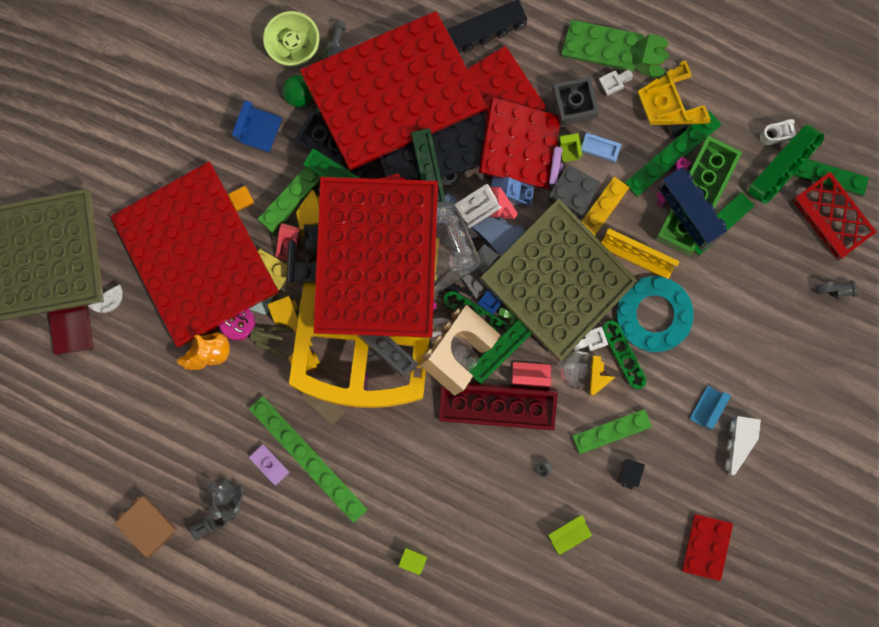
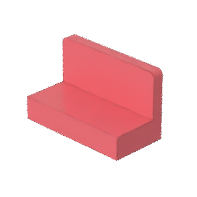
M514 362L511 385L550 388L551 365Z

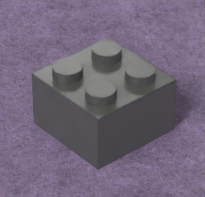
M591 76L553 84L552 93L560 126L597 119L599 110Z
M568 164L552 190L548 202L553 204L557 199H560L578 219H581L599 189L601 182Z

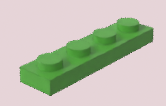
M644 409L572 437L578 453L582 454L652 428Z

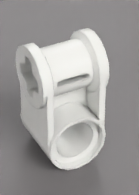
M790 119L768 125L760 133V141L764 145L790 142L796 135L794 128L795 120ZM767 132H771L774 138L768 137Z

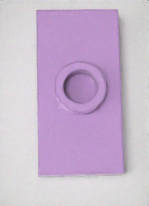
M561 147L554 148L549 181L550 188L555 187L558 174H562L564 163H560Z
M264 444L249 457L275 486L290 473Z

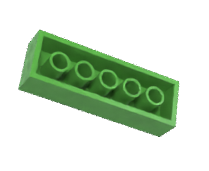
M707 136L689 172L693 177L692 181L695 186H699L702 189L703 197L707 203L710 202L715 208L742 152ZM670 209L655 240L690 257L697 245L676 214Z

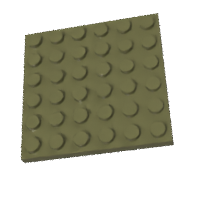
M87 188L0 206V321L104 302L90 189Z
M557 199L479 278L559 362L574 349L637 282L635 277L560 199Z

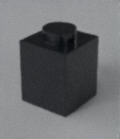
M624 459L618 482L622 483L621 487L633 490V487H639L645 464Z

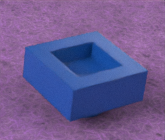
M488 288L478 301V304L491 314H494L502 302Z

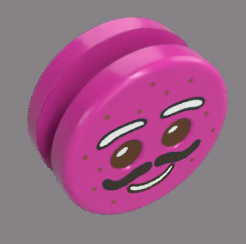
M248 309L219 325L227 338L234 341H242L251 336V331L256 326V320L253 313Z

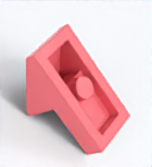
M490 187L498 200L499 206L502 208L489 217L515 219L518 213L501 187Z
M281 224L275 258L287 261L288 242L290 240L296 242V257L301 240V235H299L300 228Z

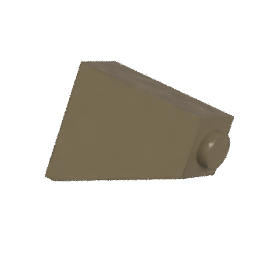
M304 393L301 395L307 403L332 425L346 412L340 405L325 402Z

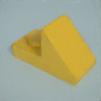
M593 356L591 358L589 396H594L615 378L600 376V373L604 371V362L601 361V356Z

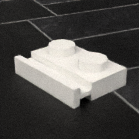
M488 184L455 204L462 218L467 222L468 228L475 226L502 208L499 206L498 200Z

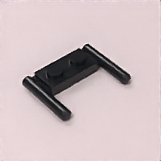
M290 240L288 242L286 282L316 283L317 263L295 262L296 242Z

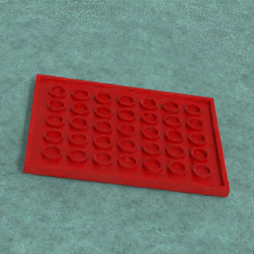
M437 11L300 69V74L349 171L411 144L410 132L430 128L431 134L487 110L485 101Z
M210 161L110 216L178 348L196 339L194 335L201 336L280 292Z
M320 177L314 334L432 338L438 181Z

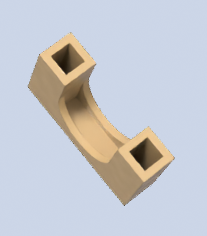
M467 305L461 309L456 308L453 311L451 321L446 322L441 328L442 334L436 336L432 341L433 347L423 354L422 358L424 359L420 364L424 370L454 396L466 388L473 375L453 357L451 351L453 337L465 339L481 354L492 349L500 337L497 331Z

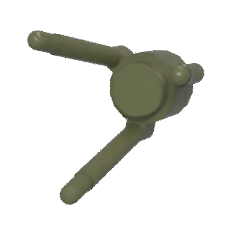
M254 326L251 331L250 340L256 342L255 346L263 347L286 359L287 355L263 342H267L268 338L283 339L281 336L269 334V331L293 330L290 327Z

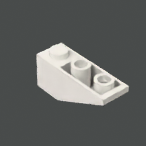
M737 416L734 417V420H731L729 431L732 432V438L728 441L727 451H730V456L725 464V470L728 471L727 475L732 476L737 473L758 441L761 419Z

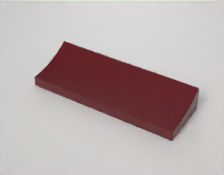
M88 305L49 312L54 355L94 349Z
M469 382L462 392L454 396L442 385L439 421L555 431L558 391L551 388Z

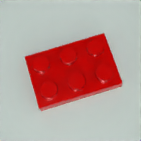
M694 514L681 572L721 581L733 523Z

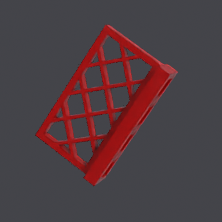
M831 172L791 200L837 260L844 258L877 233ZM827 178L833 183L832 191L822 189L823 181ZM810 191L819 192L818 201H810L806 194ZM822 193L832 194L831 204L821 203ZM835 195H842L844 197V206L834 205ZM820 206L830 207L829 217L821 216L819 213ZM833 208L844 209L842 219L832 218ZM847 210H853L857 214L856 221L846 220ZM832 221L842 222L841 232H834L832 230ZM845 223L855 224L854 234L844 233ZM858 226H866L870 233L866 236L857 235ZM843 236L854 237L853 245L848 249L843 244Z

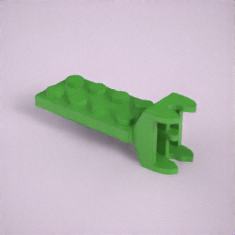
M575 20L570 22L561 54L565 58L635 72V69H637L643 75L650 77L663 76L665 70L661 66L656 65H660L664 60L669 59L668 52L663 49L668 47V42L661 36L649 34L644 37V34Z

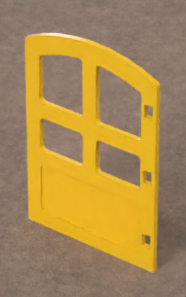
M436 238L434 292H435V283H436V274H437V265H438V255H439L440 238ZM316 283L303 284L289 386L325 402L358 408L392 407L423 399L426 370L420 364L424 359L422 358L423 354L429 348L430 338L390 337L398 345L413 347V359L418 363L416 368H421L420 378L414 377L413 370L409 385L393 389L365 391L364 381L369 346L357 335L314 334ZM312 337L345 339L355 342L349 388L344 389L306 375Z

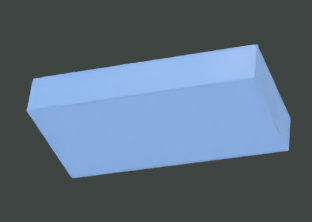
M585 133L581 149L583 153L615 163L622 144Z

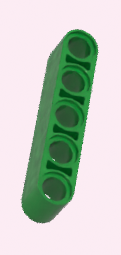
M809 124L802 127L750 185L748 194L763 204L771 201L822 144L825 137L824 133Z

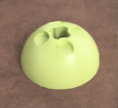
M296 11L283 12L271 19L265 28L263 36L264 46L269 56L277 63L289 67L300 66L308 62L315 55L320 40L319 31L314 21L307 15Z

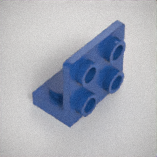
M245 100L232 132V137L236 142L269 153L282 118L256 109L252 102Z

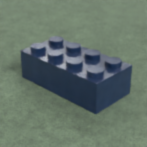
M681 167L664 178L657 189L702 251L719 240L727 232V226L714 213V206L710 202L707 203L703 197L702 189L699 186H695L690 172Z

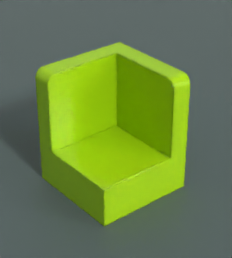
M579 134L560 136L558 142L559 147L562 148V162L581 160L583 154Z
M405 548L398 567L420 575L427 556Z

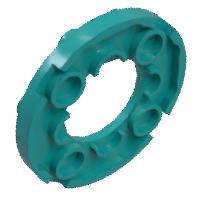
M650 276L637 280L635 285L619 300L616 318L629 343L642 351L659 353L673 349L687 337L693 324L694 311L690 297L679 284L665 277ZM649 296H660L666 299L673 308L674 319L672 324L662 332L647 331L638 322V305Z

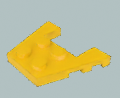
M686 60L682 61L680 66L674 70L670 69L667 71V74L659 80L655 79L638 91L639 99L650 125L710 123V117L705 105L685 111L674 84L692 78Z

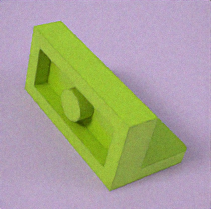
M582 515L547 535L559 555L592 536Z

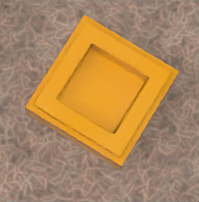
M246 186L229 194L238 212L254 204Z

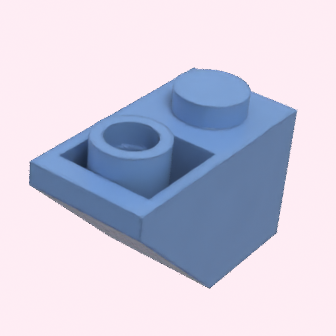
M510 177L492 178L491 187H501L511 203L526 206L532 205L534 187Z

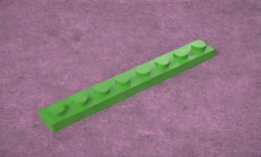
M264 396L249 408L255 417L353 523L368 510Z

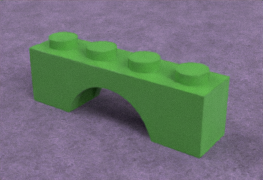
M305 167L258 218L260 224L275 236L280 230L281 224L287 223L292 212L307 197L311 190L316 191L320 187V177L322 176Z

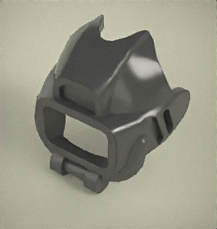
M223 478L219 485H215L212 480L208 488L209 510L212 515L220 518L222 522L227 519H236V514L240 511V503L243 498V486L238 485L236 487L225 478ZM228 503L233 509L220 512L217 506Z

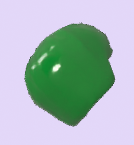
M301 75L289 77L284 82L282 95L287 104L299 108L310 103L312 96Z

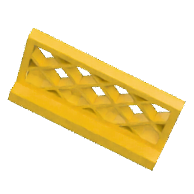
M612 229L606 231L601 242L613 255L669 279L671 273L680 262Z

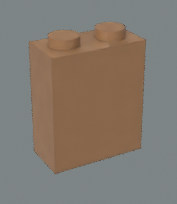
M139 496L131 503L132 507L127 512L124 510L117 516L116 519L118 521L115 525L146 558H150L178 529L146 496L141 498Z

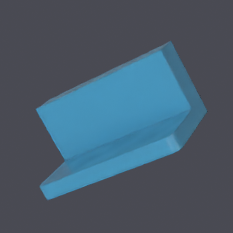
M710 386L706 387L690 416V420L709 431L712 430L731 395L726 392L720 393Z

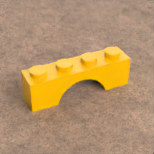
M287 296L267 304L275 324L288 326L296 334L298 325L296 311L299 310L296 301H291V298ZM310 348L306 374L317 370V364L320 363L316 352L312 354ZM293 354L289 357V361H290V363H291V366H292Z

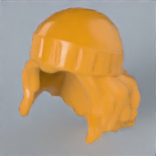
M218 332L201 336L194 335L196 339L192 340L191 348L184 356L177 359V364L184 367L185 370L189 369L191 371L200 370L206 365L212 366L224 363L230 353L228 338Z

